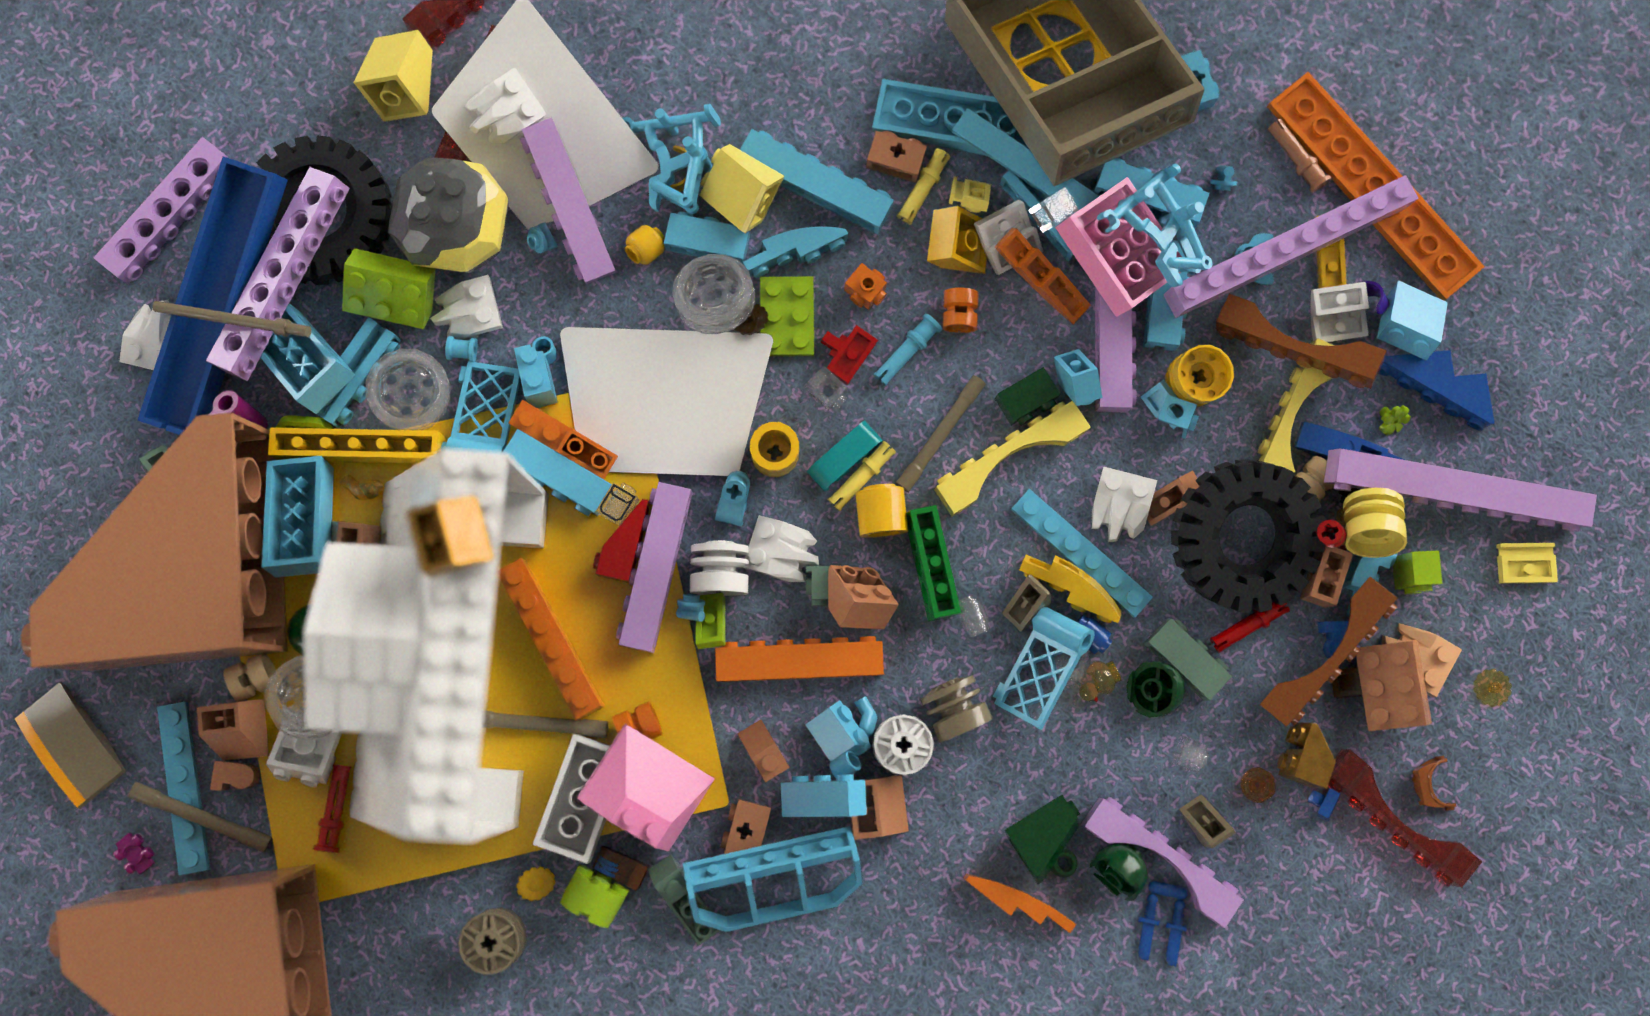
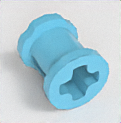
M448 336L445 346L446 359L463 358L475 362L478 349L477 338L460 340L455 339L454 336Z

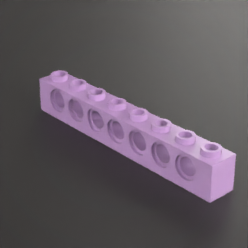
M309 167L232 311L233 314L269 320L282 318L284 311L294 296L301 279L350 189L334 175ZM225 324L206 361L227 373L248 381L265 347L268 345L273 331Z

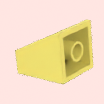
M419 30L374 39L353 83L383 121L427 115L429 110L432 49Z
M731 144L721 149L718 148L711 159V163H713L711 171L707 172L700 185L703 188L699 196L740 231L747 233L762 223L782 183L784 175Z

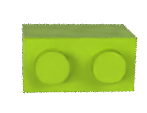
M1415 551L1397 556L1393 565L1395 590H1404V595L1421 594L1422 592L1433 591L1432 586L1443 584L1439 551Z

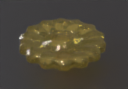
M1486 669L1479 673L1477 679L1474 680L1475 687L1473 690L1477 693V699L1481 700L1484 705L1488 704L1490 707L1495 705L1501 706L1503 702L1508 701V696L1512 693L1510 690L1512 684L1509 682V677L1504 676L1502 671Z

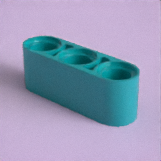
M863 421L819 458L807 470V473L826 492L832 483L838 482L855 463L859 464L883 440L866 421Z

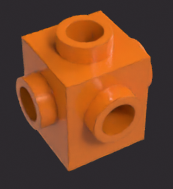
M861 263L845 282L844 291L850 295L849 298L855 305L860 308L864 306L869 310L874 304L878 306L886 297L887 282L884 281L885 277L878 270H870Z

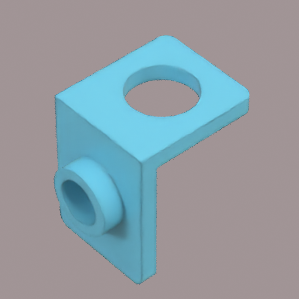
M1167 395L1158 420L1182 428V438L1186 439L1188 431H1194L1199 416L1195 415L1197 404ZM1173 404L1181 406L1183 415L1177 419L1169 417L1167 414L1168 407Z

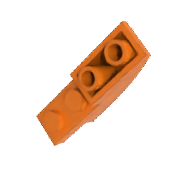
M523 399L508 424L602 479H605L618 457L616 454L564 425Z

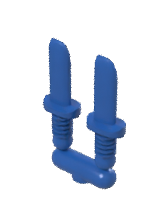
M1152 881L1149 883L1148 889L1153 894H1149L1147 897L1145 917L1139 916L1138 922L1143 923L1138 951L1139 956L1142 960H1149L1154 925L1159 926L1160 921L1154 919V915H1156L1155 910H1157L1156 903L1158 902V897L1155 894L1177 898L1179 900L1175 901L1174 904L1175 909H1173L1172 923L1166 922V928L1170 929L1166 960L1170 966L1176 967L1182 931L1187 932V926L1181 925L1183 924L1182 918H1184L1183 913H1185L1184 909L1186 907L1185 902L1181 899L1187 898L1188 890L1182 886Z

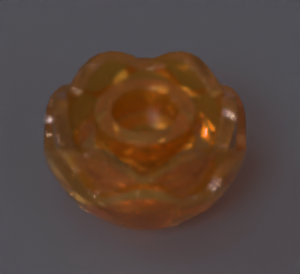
M1261 767L1251 768L1241 778V791L1247 799L1255 803H1263L1275 794L1274 776ZM1257 782L1260 785L1258 788L1255 786Z

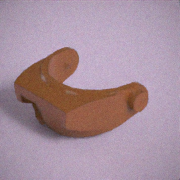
M1435 756V758L1424 762L1414 769L1412 781L1414 782L1415 792L1421 799L1418 801L1419 805L1438 808L1445 807V811L1455 810L1456 803L1440 801L1432 788L1434 769L1437 765L1448 762L1444 756Z

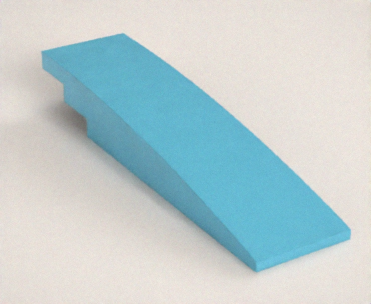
M882 79L872 130L880 132L890 131L898 137L913 138L931 145L985 155L952 133V129L966 109L969 108L1028 148L995 97Z

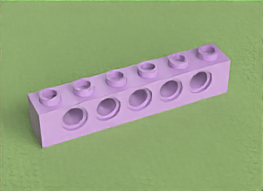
M202 137L94 256V259L126 284L137 280L142 275V268L147 262L155 260L160 255V248L167 240L174 239L179 232L181 224L185 220L192 219L197 212L198 205L203 200L209 199L222 157L227 156ZM208 169L205 175L199 177L201 171ZM186 189H190L189 193L182 197V193ZM172 208L171 213L164 217V213ZM153 229V233L146 237V233ZM132 249H135L134 254L131 257H128V253Z

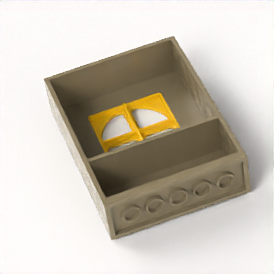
M946 0V24L1053 186H1057L1195 121L1205 89L1141 0ZM1044 14L1061 16L1074 22L1081 28V31L1063 40L1054 42L1046 33L1037 17ZM1027 23L1042 43L1043 48L1023 58L1015 59L1010 48L1011 37L1017 26ZM1083 41L1091 42L1094 51L1093 65L1074 73L1062 56L1061 51ZM1045 58H1051L1065 78L1046 85L1033 80L1022 69Z

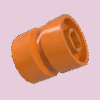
M962 287L950 288L944 291L943 306L947 311L943 313V330L956 333L958 331L960 333H972L977 330L978 314L974 310L978 308V291Z
M650 701L635 707L634 713L626 710L612 716L617 734L624 724H627L649 739L663 735Z

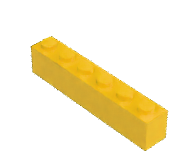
M270 428L268 455L276 460L323 456L327 462L418 464L441 450L442 443L445 442V436L439 431Z

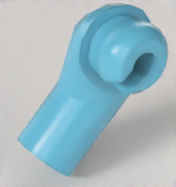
M865 696L854 703L861 714L858 727L864 730L867 736L870 737L875 730L877 714Z

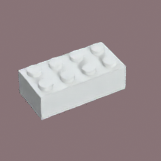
M573 734L533 845L586 864L592 861L606 818L578 800L577 796L610 745L579 734Z

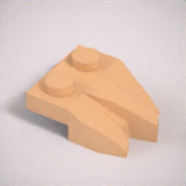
M1399 623L1397 630L1401 634L1400 639L1382 635V644L1418 640L1427 695L1437 697L1462 649L1434 633Z

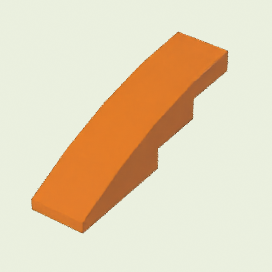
M1011 228L996 244L995 249L1020 276L1072 324L1091 306L1061 269L1054 267L1038 248L1032 247L1017 228Z
M965 874L963 879L1010 916L1018 907L1040 925L1046 916L1069 933L1077 925L1050 905L1022 890L975 875Z

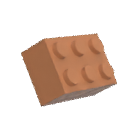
M1418 640L1358 647L1361 650L1356 655L1368 731L1432 724Z

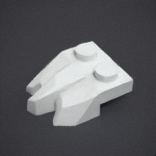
M515 68L486 85L463 107L468 112L477 113V118L468 129L476 134L488 129L490 131L489 143L497 144L506 143L521 133V129L531 126L547 115Z
M488 275L462 281L434 299L437 305L443 306L444 309L430 319L436 326L449 324L447 338L448 336H454L455 339L469 340L478 337L479 334L503 328L491 280Z
M144 304L123 333L119 362L154 370L171 315L154 312L153 308L151 311L150 307Z
M1103 467L1092 509V529H1099L1102 524L1108 527V542L1118 541L1123 529L1127 530L1129 537L1132 539L1138 536L1145 528L1157 480Z
M759 515L749 544V554L745 556V559L749 561V565L743 568L787 582H806V575L802 572V568L804 566H819L818 556L807 552L808 547L815 545L817 540L805 529Z

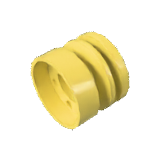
M1367 488L1353 492L1345 498L1343 510L1346 526L1344 529L1347 534L1345 545L1348 551L1361 557L1379 558L1397 554L1405 548L1407 532L1404 522L1405 505L1402 495L1387 488Z

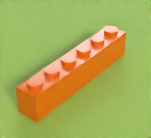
M520 558L499 569L498 576L575 719L581 720L605 707L527 561Z
M876 636L859 637L860 642H849L848 637L832 638V643H821L820 638L804 639V644H793V640L787 639L777 640V645L767 646L766 641H749V646L738 647V642H725V646L715 648L716 681L733 682L883 676V642L876 641Z

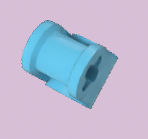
M734 471L728 475L726 483L722 488L715 521L742 527L750 489V479L746 473Z

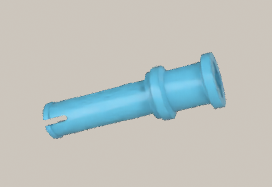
M925 313L922 316L923 320L913 331L909 330L907 332L905 342L873 374L878 380L884 375L881 379V383L884 386L888 384L918 350L927 347L926 343L936 332L940 333L943 330L933 317Z

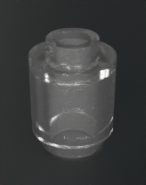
M973 595L959 600L961 613L958 614V618L964 632H968L970 638L990 630L988 625L990 620L980 598L974 599Z

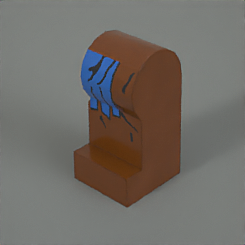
M601 846L592 865V868L611 876L612 879L625 884L635 891L640 889L650 865L606 846Z

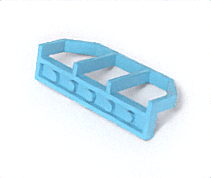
M851 826L683 863L694 922L725 932L837 907L863 884L860 859ZM852 857L854 872L831 893L807 898L802 868ZM796 870L800 900L760 909L756 908L751 883L752 879ZM745 881L751 911L723 916L697 907L694 892Z

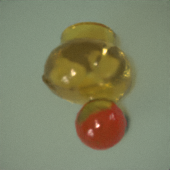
M1094 661L1088 666L1086 673L1091 675L1094 684L1087 682L1081 685L1079 689L1080 697L1088 702H1098V693L1107 695L1114 691L1116 683L1122 681V678L1113 661L1106 664L1102 661Z

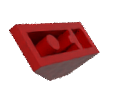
M642 499L602 546L601 553H596L593 569H597L596 574L599 577L629 583L632 569L635 568L637 562V547L639 542L642 541L644 533L642 530L644 519L648 515L651 505L648 500Z

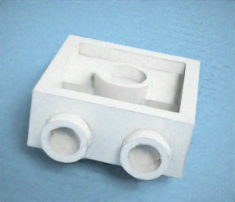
M287 712L266 765L271 773H273V777L282 781H289L291 777L301 779L300 782L310 787H317L318 783L326 784L336 760L334 752L343 731L306 729L305 716Z

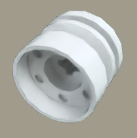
M707 541L706 543L691 545L692 554L703 555V557L691 559L692 565L703 567V572L690 574L691 594L707 595L715 594L716 591L723 592L724 596L748 594V575L736 572V568L749 565L747 559L736 558V556L749 554V547L747 545L737 544L732 541Z
M908 715L890 717L882 722L875 731L872 741L874 757L880 766L889 772L901 775L916 773L925 767L932 756L934 746L932 734L925 723L916 717ZM902 736L905 737V741L911 744L910 747L905 749V753H901V748H896V742H900Z

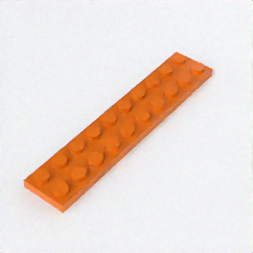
M1309 72L1304 74L1267 105V108L1278 120H1283L1308 154L1318 159L1317 164L1327 175L1331 176L1335 184L1351 201L1403 177ZM1414 189L1419 199L1406 209L1373 224V226L1439 299L1445 301L1485 266Z

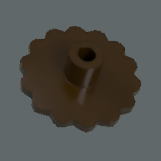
M759 304L742 306L740 310L735 312L736 315L732 317V325L735 327V331L740 332L741 335L759 333L768 322V312L765 307H760Z

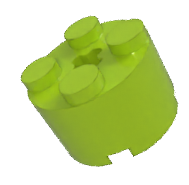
M579 864L562 894L560 903L577 916L582 914L588 917V922L603 928H609L629 890L618 883L613 885L611 883V876L599 871L595 875L593 870Z

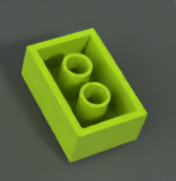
M354 248L344 263L342 311L424 329L433 308L436 268L413 266L407 260Z

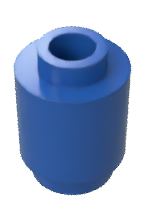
M1083 614L1076 621L1094 631V640L1089 648V651L1093 654H1096L1098 651L1103 653L1110 646L1112 640L1109 637L1112 633L1091 616L1088 618Z

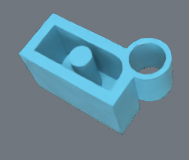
M542 336L534 340L532 347L529 344L514 348L523 392L527 402L536 408L558 403L549 364H552L557 359V351L552 340L549 337ZM544 347H550V350L546 353L540 351Z
M839 700L805 724L830 760V770L835 778L836 775H850L860 770L861 762L858 756L872 747L866 732L859 728L854 721L850 709Z

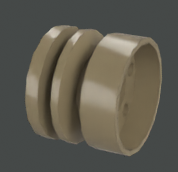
M973 675L954 678L932 688L930 692L920 698L922 705L932 701L936 703V707L926 711L927 715L940 713L942 719L932 725L939 743L954 738L993 719L986 702L972 704L970 700L981 692L979 688L967 692L965 686L976 682Z
M502 907L490 908L471 918L463 927L459 938V953L464 963L473 971L485 975L499 973L516 962L524 952L527 943L526 927L521 917L512 910ZM489 937L497 941V944L493 947L485 943V940Z

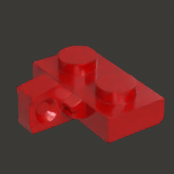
M857 325L848 337L842 334L838 338L827 331L820 342L831 349L828 355L833 358L826 371L848 385L878 340Z

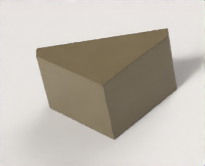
M1030 574L1026 577L1002 614L1022 632L1031 624V620L1041 608L1049 607L1052 604L1051 593Z
M1202 794L1179 809L1204 847L1213 849L1235 834V830Z

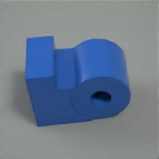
M1348 621L1318 622V633H1326L1323 652L1328 659L1340 645L1347 630Z

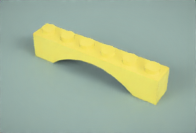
M1319 338L1310 343L1313 345L1334 346ZM1300 366L1293 370L1289 378L1292 386L1289 392L1285 391L1279 401V406L1282 409L1279 415H1274L1268 426L1271 434L1268 439L1262 441L1258 449V453L1261 454L1259 461L1275 464L1295 473L1290 447L1291 431L1295 416L1308 395L1319 385L1331 380V377L1324 375L1321 370L1313 367L1304 368Z
M1063 401L1050 409L1052 414L1043 419L1041 415L1027 424L1029 428L1022 433L1019 430L1012 432L1005 437L1007 442L999 447L996 444L990 446L982 452L984 457L977 461L971 458L960 466L961 471L957 474L952 475L949 472L938 479L939 485L936 486L935 492L951 517L976 502L988 474L1006 457L1033 446H1065L1086 433L1091 427L1075 403L1071 401L1065 405Z

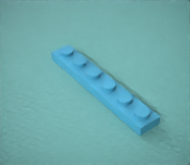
M1028 489L1011 508L1018 517L1068 561L1093 577L1109 593L1114 601L1133 618L1153 598L1032 490Z
M188 702L157 707L168 796L202 809ZM171 813L178 874L184 875L210 870L205 827Z

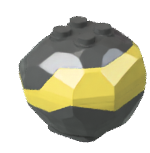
M428 157L414 165L397 179L388 233L413 266L471 273L488 264L501 252L505 240L508 197L483 164L456 159Z

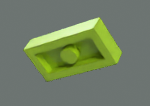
M723 592L700 595V599L705 600L703 609L705 618L703 621H696L695 644L698 649L725 646V596Z

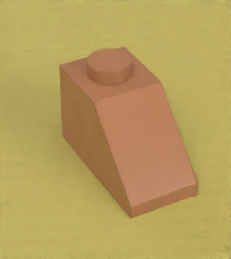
M1193 470L1154 492L1147 517L1151 526L1175 513L1176 508L1182 509L1187 505L1181 499L1188 487L1195 490L1199 487L1195 481L1197 477Z
M761 719L738 733L740 740L765 783L790 768Z

